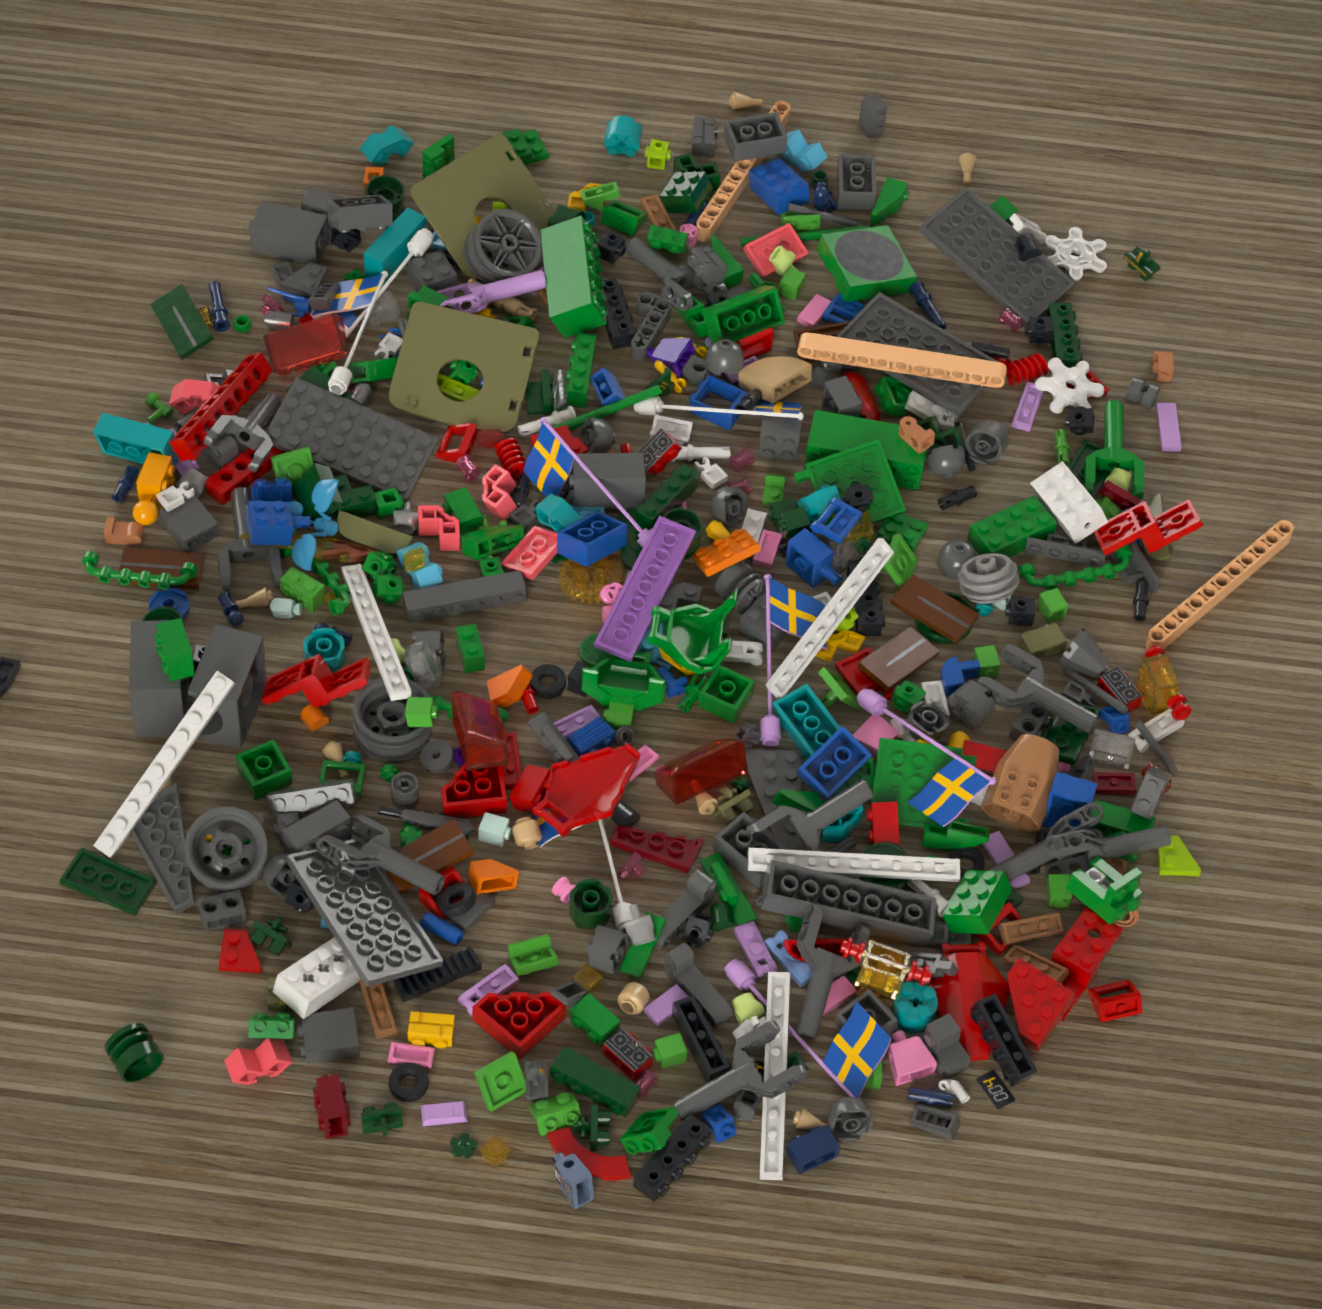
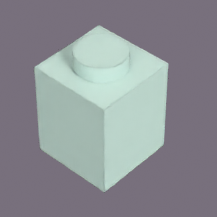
M485 812L478 829V841L503 847L505 840L510 839L512 828L509 827V819Z

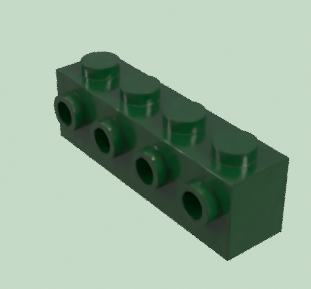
M1049 303L1046 316L1052 317L1054 327L1051 343L1053 358H1059L1067 368L1075 367L1078 362L1082 361V353H1079L1080 339H1077L1078 325L1074 323L1076 312L1072 310L1071 303Z
M684 463L678 469L675 468L671 476L667 480L662 481L659 488L649 495L647 501L637 507L635 512L636 523L642 530L645 528L648 530L653 529L659 516L664 517L670 510L679 508L698 488L699 472Z
M566 1046L562 1048L550 1066V1077L555 1082L567 1085L575 1093L589 1097L592 1102L598 1105L602 1104L616 1115H622L627 1118L640 1098V1086Z

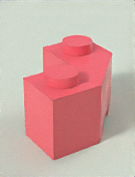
M185 379L173 386L169 405L182 414L196 407L199 409L219 386L214 382Z
M495 464L482 478L484 486L482 500L491 514L501 520H506L509 514L517 508L509 495L517 484L508 471Z
M439 505L418 506L419 536L439 535L440 551L460 550L459 520L454 516L450 517Z
M274 1038L263 1040L261 1045L255 1050L237 1048L224 1060L232 1082L245 1085L256 1083V1078L269 1074L270 1078L277 1076L293 1062L285 1041Z

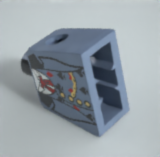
M563 1153L556 1154L552 1159L556 1181L574 1210L594 1200L592 1174L575 1154L565 1156Z

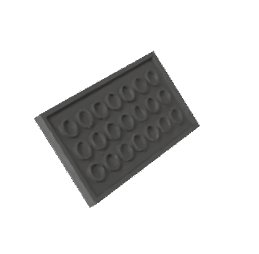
M968 187L964 188L918 229L923 236L1024 326L1028 324L1029 317L1042 316L1048 310L1049 303H1056L1075 285L1072 279L1043 254L1021 260L1014 246L1021 234Z
M880 292L836 336L998 362ZM881 370L959 417L987 387Z
M297 377L266 432L273 443V447L285 452L309 447L313 463L328 466L332 472L341 476L346 475L348 479L364 486L371 485L372 489L378 492L396 488L398 494H402L404 503L408 501L439 440L438 437Z
M362 837L343 841L358 850L366 844ZM330 845L325 846L328 850H331ZM317 848L287 855L286 862L366 987L442 966L444 960L383 868L377 866L365 870H349L322 856L317 851ZM341 850L342 856L348 859L347 853Z

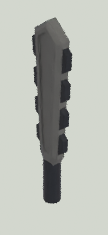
M379 806L378 810L380 815L399 818L407 822L408 825H420L421 828L428 830L437 829L455 819L465 837L475 829L469 819L461 816L450 817L448 814H434L431 811L420 812L418 809L413 808L397 810Z

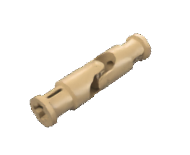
M472 277L469 279L467 283L479 282H477L476 279ZM513 297L489 303L494 307L504 309L505 312L514 317L529 316L532 322L537 315L536 308H530L524 305L522 301Z

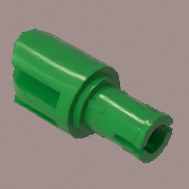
M695 673L685 687L686 695L678 704L680 710L685 706L682 712L689 713L694 703L699 701L701 687L708 678L705 674L694 685V682L700 675Z

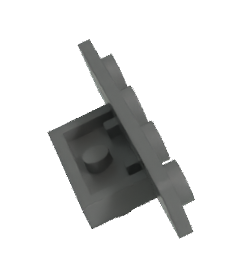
M1135 541L1127 544L1131 546L1133 555L1129 558L1128 566L1118 572L1125 585L1143 581L1148 583L1150 593L1156 594L1160 584L1158 575L1154 573L1149 561L1145 559ZM1116 552L1107 555L1113 565L1119 564L1122 561L1117 559Z
M1048 533L1047 541L1028 537L1025 552L1091 566L1102 567L1105 559L1103 552L1086 549L1087 540H1081L1075 544L1070 537Z
M545 712L528 721L529 727L539 738L543 747L549 751L556 763L567 760L569 763L580 759Z

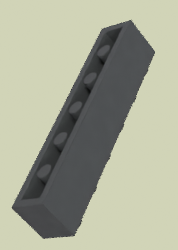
M521 570L402 592L403 606L408 623L526 601V586Z

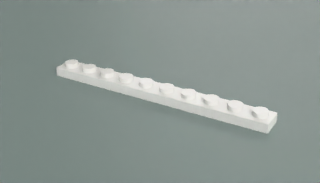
M883 538L876 540L766 683V687L776 699L785 696L893 555V550Z
M361 564L341 567L342 577L349 586V595L390 700L395 701L411 697L410 686L364 571L361 569Z
M219 671L215 672L95 842L94 847L108 857H114L236 683Z
M766 848L748 849V871L765 872L770 861L775 860L840 876L959 882L960 859Z
M768 972L766 1021H776L780 1027V1032L774 1040L765 1044L764 1082L787 1070L790 972ZM786 1092L773 1099L763 1097L760 1180H783Z

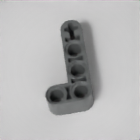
M642 292L637 297L636 311L638 315L645 317L631 341L630 356L636 362H642L647 359L648 349L654 347L671 317V303L665 298L649 292Z
M192 412L175 423L178 432L195 413ZM227 434L220 438L214 447L208 446L200 453L220 470L225 464L238 457V446L234 438Z
M697 869L689 878L687 890L660 916L667 920L656 944L662 950L681 933L684 921H688L689 916L694 911L701 913L715 896L716 881L700 869Z
M686 943L680 944L665 954L664 970L667 976L688 996H694L711 1027L716 1028L733 1016L732 1009L694 965V954Z

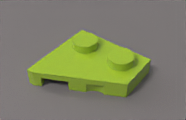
M1170 835V846L1157 848L1159 875L1200 876L1201 868L1178 835Z

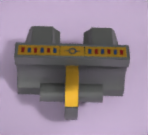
M547 1059L525 1061L527 1100L538 1101L549 1098Z

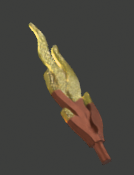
M292 533L291 545L271 546L293 549L296 540L302 539L304 534ZM242 534L240 539H249V535ZM326 536L324 539L314 537L316 539L314 558L317 559L339 558L340 562H362L366 560L370 551H375V548L350 539Z

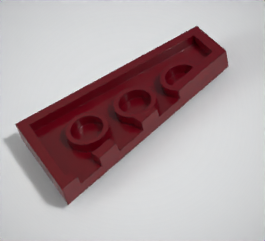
M620 825L617 826L610 839V845L687 874L704 843V839L697 838L696 841L687 840L686 836L677 835V838L665 836V833L662 832L651 834L646 833L644 829Z

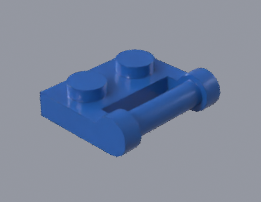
M837 293L823 312L821 319L835 324L848 322L832 313L835 312L853 320L866 305L857 301L845 302L841 294Z
M832 498L827 509L817 521L811 524L810 528L813 532L821 533L841 544L862 518V512L837 498ZM840 510L829 525L825 526L824 524L834 511Z

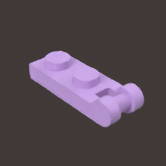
M752 921L734 927V934L756 978L763 977V974L768 972H777V965L772 959L755 922Z
M504 964L460 995L457 1001L462 1006H465L467 1012L472 1016V1007L487 993L502 995L517 985L519 978ZM476 997L478 1000L473 1002L471 999Z

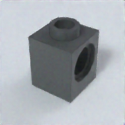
M691 355L683 367L682 378L686 382L698 387L702 380L705 381L709 375L713 376V373L706 367V360Z

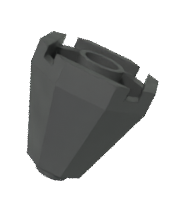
M1083 628L1057 662L1064 668L1094 678L1105 674L1109 668L1106 665L1109 660L1092 636Z

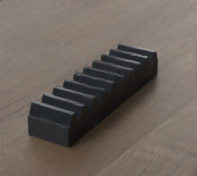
M469 946L465 951L459 950L456 955L452 953L449 958L445 956L441 967L395 979L393 986L401 1001L404 1003L481 970L482 964L473 948Z

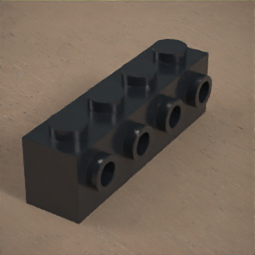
M616 278L603 280L604 286L602 290L606 297L604 305L608 313L604 326L612 350L631 347V341L637 329L632 325L633 318L631 312L628 313L627 311L628 303L626 299H623L622 285H618Z
M848 560L847 578L856 568L859 560ZM877 576L854 604L855 612L859 616L854 621L856 633L863 636H880L882 627H885V616L881 615L883 609L882 599H878L880 586L875 581Z
M996 993L977 1001L970 1009L972 1020L978 1024L983 1040L989 1044L992 1050V1057L999 1063L1005 1081L1009 1082L1011 1087L1030 1079L1037 1072V1069Z
M691 995L673 1002L672 1017L706 1083L729 1071L731 1064L728 1058L724 1056L721 1044L715 1038L712 1027L706 1021L700 1004H697L694 996Z
M689 1114L666 1141V1145L657 1150L634 1176L633 1187L653 1202L659 1197H664L670 1188L669 1185L681 1178L684 1172L683 1169L687 1165L691 1166L697 1159L699 1151L701 1149L705 1150L711 1143V1129Z

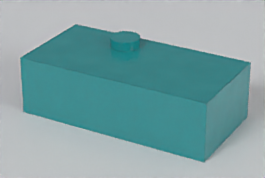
M407 208L393 222V225L389 226L364 252L366 278L379 275L382 271H387L388 277L385 278L382 287L410 253L407 247L408 242L418 230L426 229V217Z
M102 413L93 430L103 454L144 464L148 452L171 456L172 464L175 466L179 461V457L169 443L175 436L171 430Z
M807 683L772 703L773 715H776L781 720V727L806 760L840 729V726Z

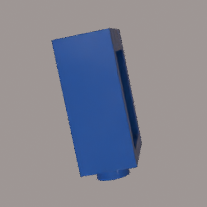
M709 375L705 381H701L697 392L692 393L689 398V404L691 407L713 408L702 403L711 392L732 402L733 404L729 409L735 410V406L741 402V399L750 393ZM690 410V413L729 431L741 416L734 413Z

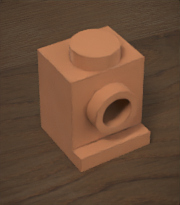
M1154 351L1151 366L1152 373H1155L1156 381L1171 382L1174 371L1173 352Z

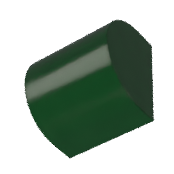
M717 903L711 906V918H714L712 929L715 932L735 926L733 907L730 904Z

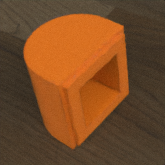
M309 704L300 714L301 720L311 732L329 723V718L319 706L313 708Z

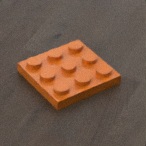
M738 529L726 538L715 540L708 547L697 549L691 556L695 564L709 577L760 552L761 549L759 544L745 529Z

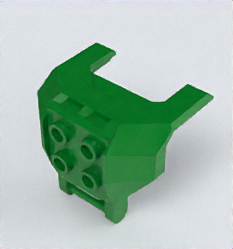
M735 589L722 605L712 610L699 604L678 607L672 611L659 606L653 607L651 611V616L653 617L651 632L648 634V643L661 648L678 664L692 672L703 674L715 670L731 651L732 639H725L722 643L721 639L723 623L729 611L737 603L738 590ZM660 621L664 622L662 634H659Z
M636 652L633 660L644 661V663L616 659L617 656L610 654L609 658H605L594 667H583L581 690L600 702L601 706L609 707L610 701L634 705V711L642 712V709H648L664 703L666 683L665 679H662L654 666L651 665L652 652Z

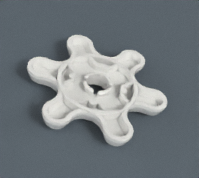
M1078 227L1069 229V237L1067 239H1059L1053 235L1045 238L1046 246L1056 252L1047 258L1057 267H1065L1073 281H1079L1085 269H1092L1102 273L1107 267V263L1096 256L1097 253L1102 252L1106 248V242L1102 239L1094 241L1084 240L1082 237L1083 232ZM1074 253V254H1077V255H1080V256H1079V258H1078V256H1073V255H1071V254Z
M1052 358L1048 362V368L1052 372V377H1040L1035 381V387L1038 390L1048 391L1053 395L1050 410L1056 414L1061 413L1066 406L1091 408L1087 398L1090 396L1101 397L1104 394L1102 384L1092 383L1086 378V374L1089 372V364L1086 361H1080L1075 367L1067 368L1059 358ZM1066 383L1075 385V389L1068 388Z

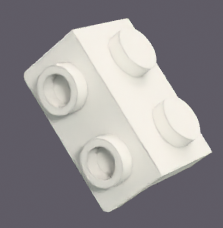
M655 415L649 435L651 438L661 428L668 432L680 446H687L693 422Z

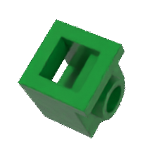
M396 488L374 493L379 520H382L384 516L392 515L394 510H402L404 499L402 494H398Z
M487 555L482 560H479L481 577L504 573L499 557Z

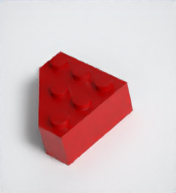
M498 747L478 749L472 755L470 761L455 773L454 778L441 789L443 814H448L450 817L461 816L470 818L484 816L485 812L494 815L507 813V797Z
M1018 958L1007 974V984L1018 1035L1024 1044L1039 1052L1074 1001V992L1023 959Z
M512 992L510 995L487 993L472 1007V1020L508 1051L515 1053L519 1060L566 1017V1005L556 999L550 992H541V994Z

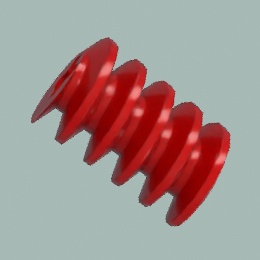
M1039 353L1006 364V379L1010 386H1014L1015 382L1021 384L1022 380L1027 382L1029 378L1033 380L1035 375L1039 378L1042 374H1048L1047 362Z
M508 438L498 441L494 448L502 468L510 473L514 481H518L519 474L524 473L526 460L523 457L520 445H518V440Z

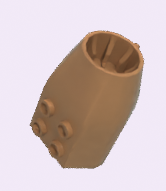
M1031 734L1020 735L998 762L992 776L996 778V783L988 786L981 803V809L990 818L1024 831L1040 830L1047 813V803L1056 772H1058L1059 748L1042 737Z

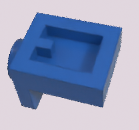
M664 666L657 670L661 678L665 679V694L669 699L685 692V687L687 686V678L685 676L675 680L674 675L668 672Z
M1113 706L1101 709L1099 717L1110 725V735L1112 737L1130 731L1129 713L1123 714Z
M720 1104L701 1113L702 1121L713 1131L717 1143L736 1134L733 1117Z

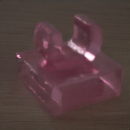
M266 293L263 295L261 300L264 305L260 308V312L263 313L264 317L266 314H269L270 310L284 312L276 300Z
M635 851L617 874L623 879L630 874L637 880L645 871V868L638 864L642 856Z

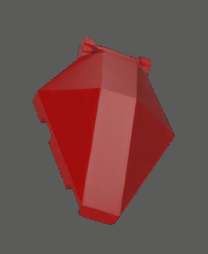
M625 743L624 746L614 749L606 747L581 755L580 759L569 763L567 760L552 764L545 797L533 808L532 813L537 817L543 818L557 829L558 834L562 837H566L574 827L611 817L640 760V753L631 745Z
M977 941V944L957 945L941 943V955L954 962L959 969L956 976L944 974L941 978L933 977L928 987L933 988L936 992L938 1000L936 1011L940 1017L950 1014L961 1029L959 1042L970 1056V1061L989 1059L991 1048L983 1040L978 1024L972 1020L970 1009L977 1001L995 993L1003 1008H1005L1010 993L1008 984L986 956L985 941Z

